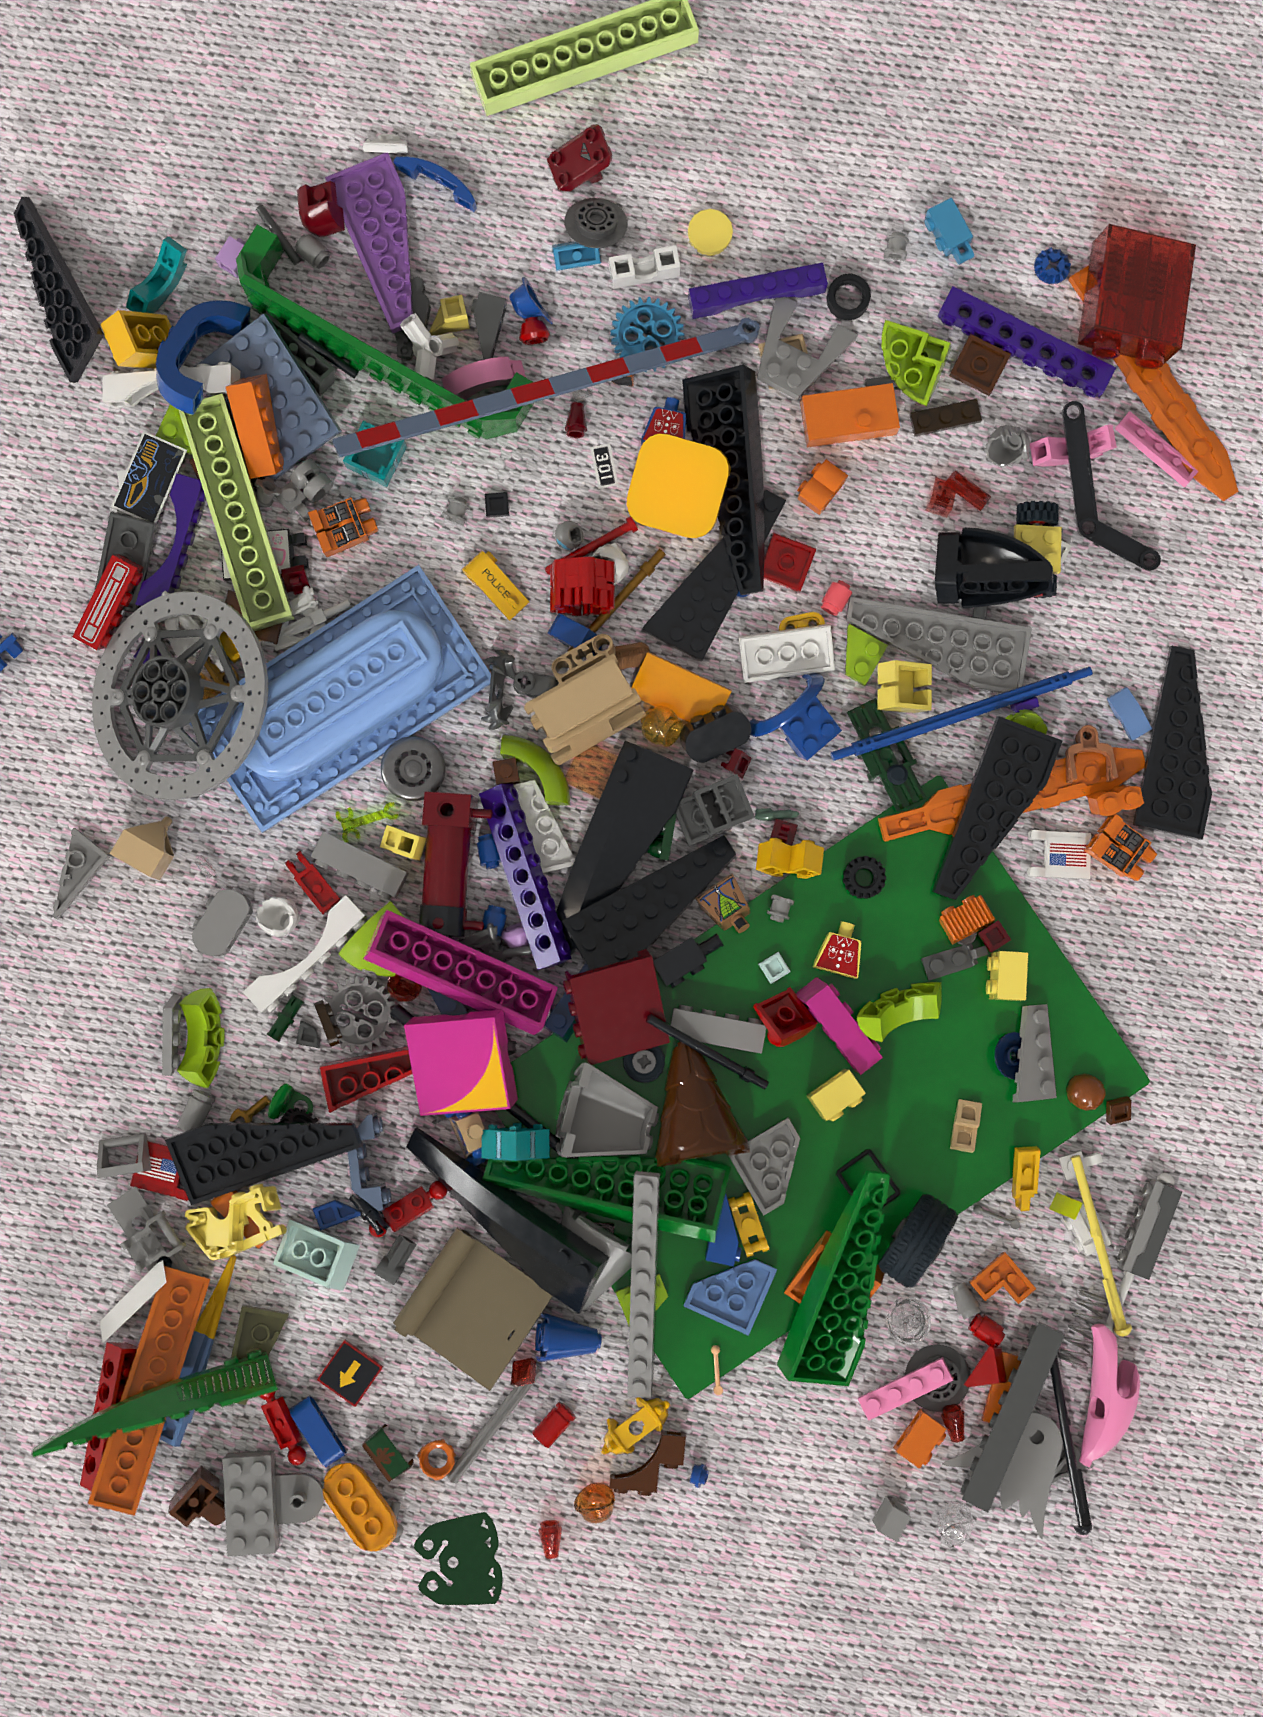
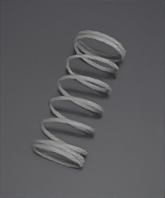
M1079 1290L1080 1295L1104 1304L1076 1301L1077 1304L1100 1316L1094 1317L1075 1312L1072 1313L1076 1318L1092 1326L1094 1324L1079 1316L1092 1319H1103V1316L1084 1304L1106 1307L1108 1300L1096 1294ZM1068 1325L1070 1329L1082 1334L1083 1336L1093 1341V1339L1090 1336L1077 1330L1081 1329L1086 1331H1092V1329ZM1064 1337L1066 1341L1083 1349L1088 1354L1060 1349L1062 1353H1058V1358L1086 1368L1088 1365L1086 1362L1070 1354L1090 1356L1091 1353L1073 1341L1093 1344V1342Z

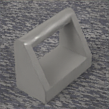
M146 1133L99 1141L97 1159L98 1178L151 1171ZM139 1144L138 1163L109 1166L108 1148Z

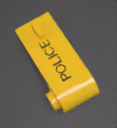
M481 551L462 568V571L510 621L529 601L495 564L497 559L489 551L486 553Z

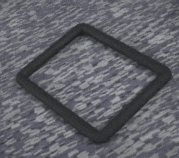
M866 1149L836 1171V1176L851 1197L854 1192L841 1173L864 1156L869 1154L879 1170L887 1173L870 1149ZM891 1177L889 1184L896 1193L887 1198L883 1207L900 1195V1190Z

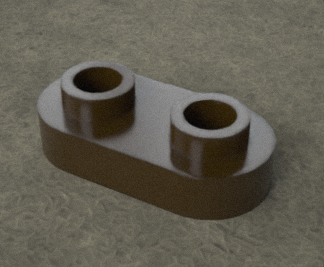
M323 1000L315 1002L314 1006L330 1047L340 1044L338 1039L343 1037L338 1024L334 1026L330 1017L334 1016L329 1002L324 1004Z

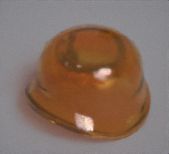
M592 1483L577 1495L574 1501V1509L589 1523L604 1522L612 1515L615 1504L614 1492L612 1489H609L608 1485Z

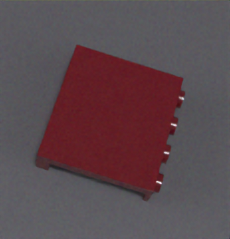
M647 949L637 951L638 957L571 975L569 971H565L566 980L563 981L566 994H570L571 1002H568V1008L571 1016H575L576 1023L573 1024V1030L576 1038L579 1037L581 1043L577 1048L580 1058L585 1059L588 1064L594 1065L670 1043L668 1034L646 1022L650 1014L666 1022L653 958Z

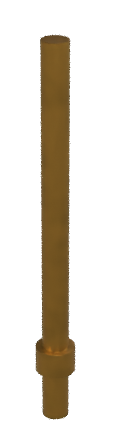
M661 549L648 562L645 561L639 567V572L615 597V608L610 610V614H602L601 612L588 629L596 633L646 576L650 577L655 571L656 565L666 555Z

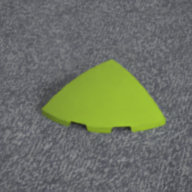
M885 320L881 348L887 372L906 396L919 404L927 406L951 350V342L929 336V333Z
M390 901L376 912L338 953L351 966L361 971L365 969L375 972L378 976H395V973L363 958L380 917L384 912L389 910L404 917Z

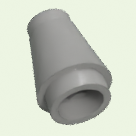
M965 1282L952 1287L958 1313L962 1315L963 1319L981 1312L979 1309L981 1305Z

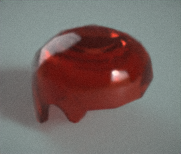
M395 974V976H389L387 991L391 997L399 1002L413 1001L420 995L422 985Z

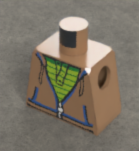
M730 874L695 898L701 910L722 930H727L733 926L738 933H742L749 928L750 925L744 917L749 915L751 911L733 874Z

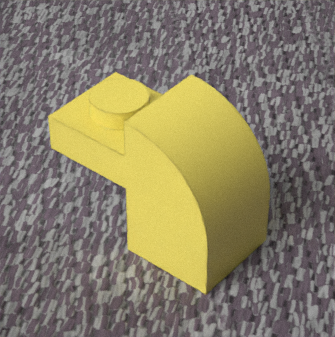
M386 825L380 847L411 859L421 860L427 838Z

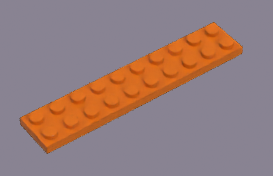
M164 1266L167 1282L155 1293L121 1401L179 1379L211 1280L210 1278ZM165 1422L123 1433L122 1429H119L108 1438L87 1504L135 1516Z

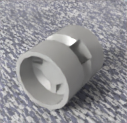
M312 459L302 462L296 467L289 478L298 489H303V494L311 503L322 499L334 484L325 473H320V468Z

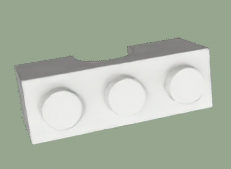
M676 245L654 249L653 254L644 258H632L631 253L609 257V271L613 289L680 277L681 266Z

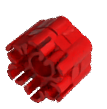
M594 557L555 559L552 565H550V612L556 613L557 610V613L561 614L567 613V615L582 616L583 603V616L590 614L600 615V612L602 614H610V610L615 608V585H613L615 584V562Z

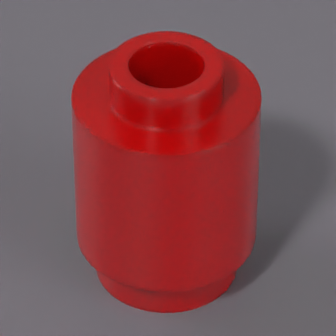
M979 1313L975 1315L968 1327L972 1331L973 1336L989 1346H994L995 1344L999 1346L1005 1337L1003 1326L988 1316H982Z

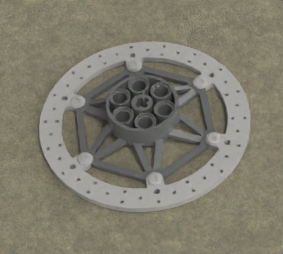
M176 592L153 599L139 607L120 625L105 648L96 672L92 695V714L100 749L112 770L121 780L136 791L151 797L182 800L197 797L218 787L241 766L259 736L268 700L267 666L256 634L245 618L229 604L215 597L196 592ZM181 615H195L208 619L204 629L160 631L158 623L165 619ZM223 630L233 641L240 655L245 674L244 685L239 684L219 637ZM143 635L145 641L120 689H115L117 677L126 655L134 643ZM200 637L195 644L177 658L172 657L163 641L165 638ZM213 647L230 686L208 681L200 676V672ZM157 648L162 656H157ZM202 648L194 665L187 662L189 657ZM149 650H150V660L146 661V662L143 664V662H144V660H145V658H146V656H147V654H148V652H149ZM205 687L226 693V695L203 700ZM229 702L207 743L198 717L199 710ZM239 702L244 703L242 716L232 739L215 759L213 751ZM129 705L133 706L137 716L146 723L145 744L130 712ZM115 706L120 707L138 750L135 760L125 748L118 733L114 714ZM190 722L198 744L183 730V727ZM153 726L159 727L160 730L152 742ZM170 730H173L194 751L193 754H157ZM197 761L200 767L194 773L179 777H164L150 772L153 762Z

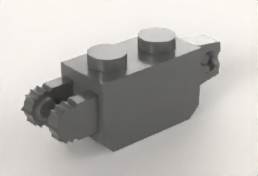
M413 277L411 279L413 314L416 313L427 328L431 311L430 301L424 295L425 286L423 279ZM403 330L394 333L397 341V357L411 360L413 343Z

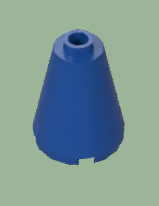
M547 1313L540 1315L539 1318H543L542 1324L537 1323L535 1335V1351H540V1357L536 1356L538 1362L592 1354L596 1352L597 1348L600 1349L602 1336L598 1334L597 1329Z

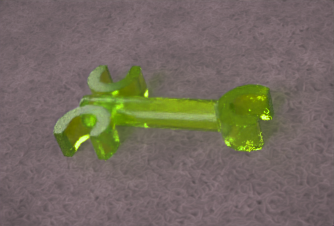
M387 803L383 810L354 819V812L350 807L347 808L349 812L347 818H342L340 812L336 811V818L342 822L341 825L344 831L342 838L344 842L349 843L347 836L350 832H354L357 839L361 838L360 832L356 827L385 818L389 820L398 819V814L389 815L388 813L391 807L396 806L395 803Z

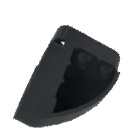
M966 527L962 529V534L960 532L938 533L935 568V589L938 604H956L961 599L962 608L999 605L1031 598L1046 593L1053 587V567L1051 563L1035 549L1018 539L991 530Z

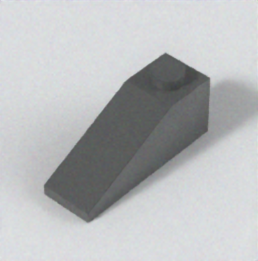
M479 292L478 299L473 300L471 312L474 313L483 360L494 356L507 302L506 298Z

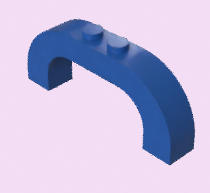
M223 300L200 303L187 310L177 324L170 328L166 341L161 342L156 358L157 387L169 404L185 413L194 415L203 401V383L184 376L180 373L179 369L202 336L213 332H222L235 336L250 324L251 307Z

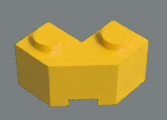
M770 838L758 846L756 870L774 877H783V873H795L797 878L804 879L814 877L822 872L824 848L815 845V842L811 840H802L801 843L791 846L782 843L781 839Z

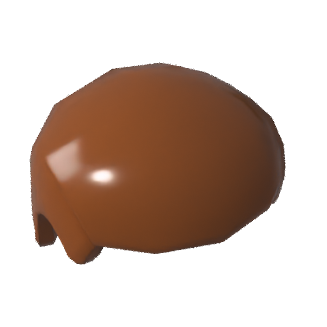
M1089 1074L1075 1075L1069 1081L1066 1089L1070 1103L1085 1111L1094 1110L1099 1107L1106 1095L1103 1083Z

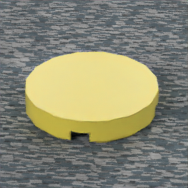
M706 209L693 216L689 222L687 235L689 243L697 252L712 256L720 254L729 246L733 229L731 221L724 213L719 210Z

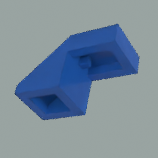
M560 613L548 631V634L559 642L573 648L597 636L596 633Z

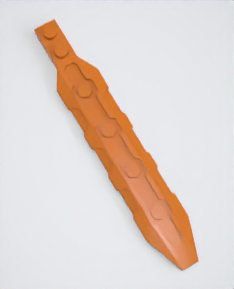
M1088 265L1070 276L1068 281L1090 312L1094 283L1099 279ZM1101 290L1096 291L1097 303H1104L1107 298L1105 292ZM1101 345L1126 377L1125 381L1133 393H1136L1151 414L1150 418L1156 427L1164 433L1173 448L1198 470L1193 478L1222 501L1239 492L1227 450L1214 431L1208 428L1196 410L1197 406L1190 396L1182 390L1170 372L1171 368L1164 358L1159 356L1158 353L1154 356H1148ZM1182 462L1187 471L1191 473L1193 469Z
M1112 747L1118 777L1112 782H1107L1106 757L1103 754L1082 752L1074 755L1077 779L1073 780L1072 783H1066V758L1055 760L1047 785L1042 791H1039L1032 804L1023 813L1040 808L1047 809L1058 806L1065 801L1083 796L1088 797L1097 791H1110L1145 768L1143 750ZM959 784L938 790L922 807L878 818L883 841L893 840L929 829L953 835L971 784L963 786Z

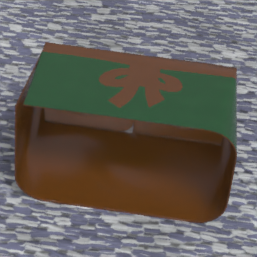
M384 1424L365 1440L362 1447L387 1481L390 1482L409 1470L414 1461L411 1459L408 1463L385 1434L383 1428L388 1425Z

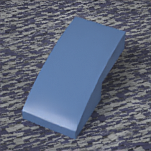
M1127 687L1107 698L1114 716L1120 720L1130 740L1133 741L1152 729L1140 705Z

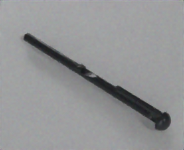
M1056 1355L1050 1373L1078 1525L1074 1526V1530L1080 1535H1087L1092 1530L1082 1469H1077L1069 1428L1071 1422L1068 1418Z

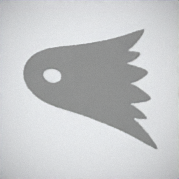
M1031 1413L999 1489L1001 1488L1000 1500L1003 1510L1019 1500L1021 1517L1023 1518L1028 1510H1030L1035 1529L1039 1537L1043 1539L1046 1505L1051 1483L1062 1452V1436L1059 1428L1050 1418L1043 1414ZM1033 1430H1040L1044 1434L1042 1443L1034 1444L1031 1442L1030 1433ZM979 1444L969 1451L947 1460L942 1465L971 1467L975 1456L980 1458L983 1449L979 1448ZM970 1470L967 1476L972 1477L974 1471Z

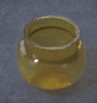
M666 706L648 709L645 712L646 716L641 719L643 736L652 744L665 747L673 745L680 737L683 723L678 719L675 712Z

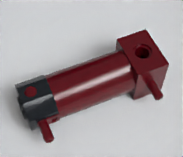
M424 792L422 825L427 826L419 924L448 938H453V936L464 937L465 930L480 931L484 929L483 921L467 920V909L465 906L471 831H476L477 818L491 819L493 811L491 809H478V798L471 794ZM454 807L453 814L448 816L449 808Z

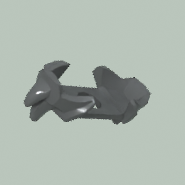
M499 649L495 650L499 655L498 657L487 658V662L493 663L489 666L492 669L489 702L485 708L490 714L482 717L481 720L492 723L488 727L489 730H495L502 725H508L507 719L514 708L512 705L503 708L502 698L504 678L508 676L514 679L516 676L512 665L515 658L506 651ZM496 684H497V686H498L497 696H496V694H495V686H496Z

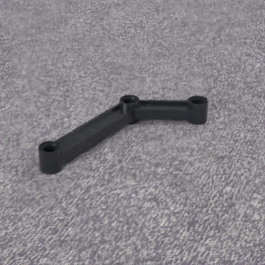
M1078 401L1067 403L1062 409V418L1078 534L1142 569H1156L1161 562V557L1157 551L1098 521L1084 407ZM1069 406H1076L1078 408L1079 415L1077 418L1072 419L1067 415ZM1086 521H1091L1094 525V530L1090 534H1085L1082 530V525ZM1148 553L1155 557V562L1151 566H1146L1143 562L1144 556Z

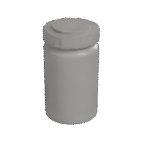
M194 1089L192 1092L193 1096H190L176 1126L184 1131L202 1126L212 1107L211 1103L215 1101L212 1095Z

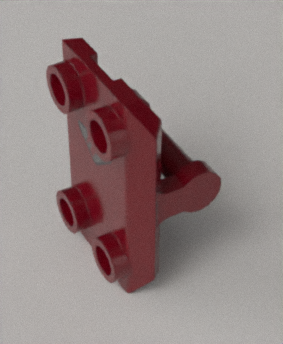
M591 125L551 152L547 158L558 190L570 192L585 181L596 183L603 179L601 171L610 165L612 152L606 142L603 128L600 125Z

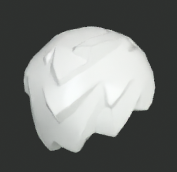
M615 542L599 547L592 555L594 558L615 562V584L613 585L619 583L627 575L629 568L628 560Z
M271 897L269 900L262 901L263 906L257 908L255 918L258 925L263 931L275 937L287 935L300 921L297 907L291 899Z

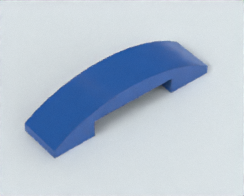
M396 157L394 159L395 168L399 172L414 180L417 179L419 173L454 191L453 196L456 203L472 212L476 211L475 199L462 181L445 168L420 158Z

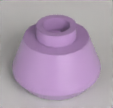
M522 922L508 926L503 930L501 938L510 948L528 945Z

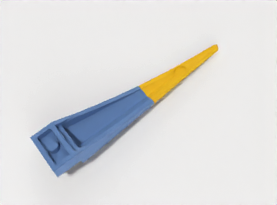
M236 1256L230 1257L195 1326L179 1378L206 1370L236 1262ZM190 1410V1414L183 1418L171 1420L170 1416L166 1417L160 1440L174 1447H179L187 1425L192 1421L194 1410Z

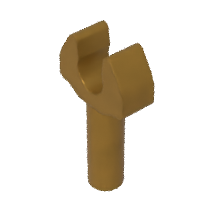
M265 1095L248 1110L236 1109L231 1115L230 1122L235 1121L241 1116L245 1120L244 1123H252V1118L269 1105L271 1100Z

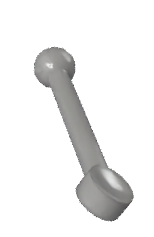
M976 1205L973 1209L975 1214L989 1216L1009 1224L1013 1229L1020 1227L1018 1220L1006 1219L982 1209L980 1205Z

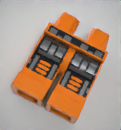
M350 497L345 499V501L335 503L324 509L308 512L322 551L327 558L368 541V536L379 531L374 518L362 522L360 515L371 511L366 498L354 501Z
M1117 814L1106 818L1098 829V834L1093 836L1083 850L1120 877H1128L1134 881L1140 880L1144 874V870L1136 865L1138 861L1142 859L1147 864H1150L1157 856V853L1150 847L1152 842L1133 830Z

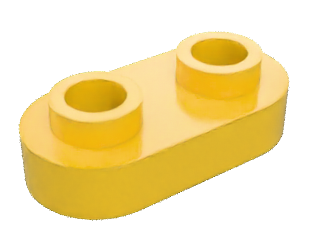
M817 612L789 616L781 621L779 631L786 630L787 626H792L794 629L809 627L808 623L814 621L817 625H823L825 621L822 615Z

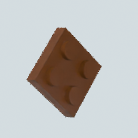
M970 334L949 376L990 396L1011 354Z

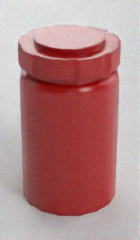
M558 1402L556 1407L536 1426L532 1434L542 1445L550 1448L569 1427L571 1421L573 1422L576 1419V1416L568 1406Z

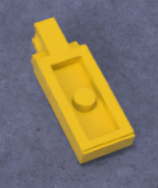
M1037 1146L1015 1148L1012 1197L1015 1199V1207L1020 1211H1030V1198L1034 1197L1038 1191L1041 1151Z

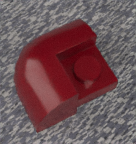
M328 181L313 187L305 184L299 187L297 190L299 217L302 225L310 233L318 237H324L345 231L343 208L337 204L336 184L334 182Z

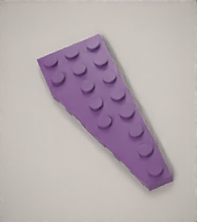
M383 153L329 175L325 179L326 182L332 181L336 184L337 204L343 208L344 224L390 330L394 334L403 330L400 324L404 319L413 314L406 193L389 153Z

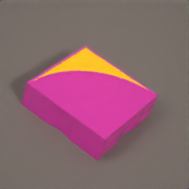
M503 1009L475 1011L463 1015L413 1017L404 1025L420 1116L511 1109L516 1103L518 1096L513 1067L508 1056V1038Z

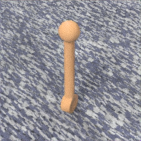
M713 1345L711 1348V1352L714 1355L715 1386L713 1391L716 1395H721L723 1388L720 1385L718 1359L720 1347Z

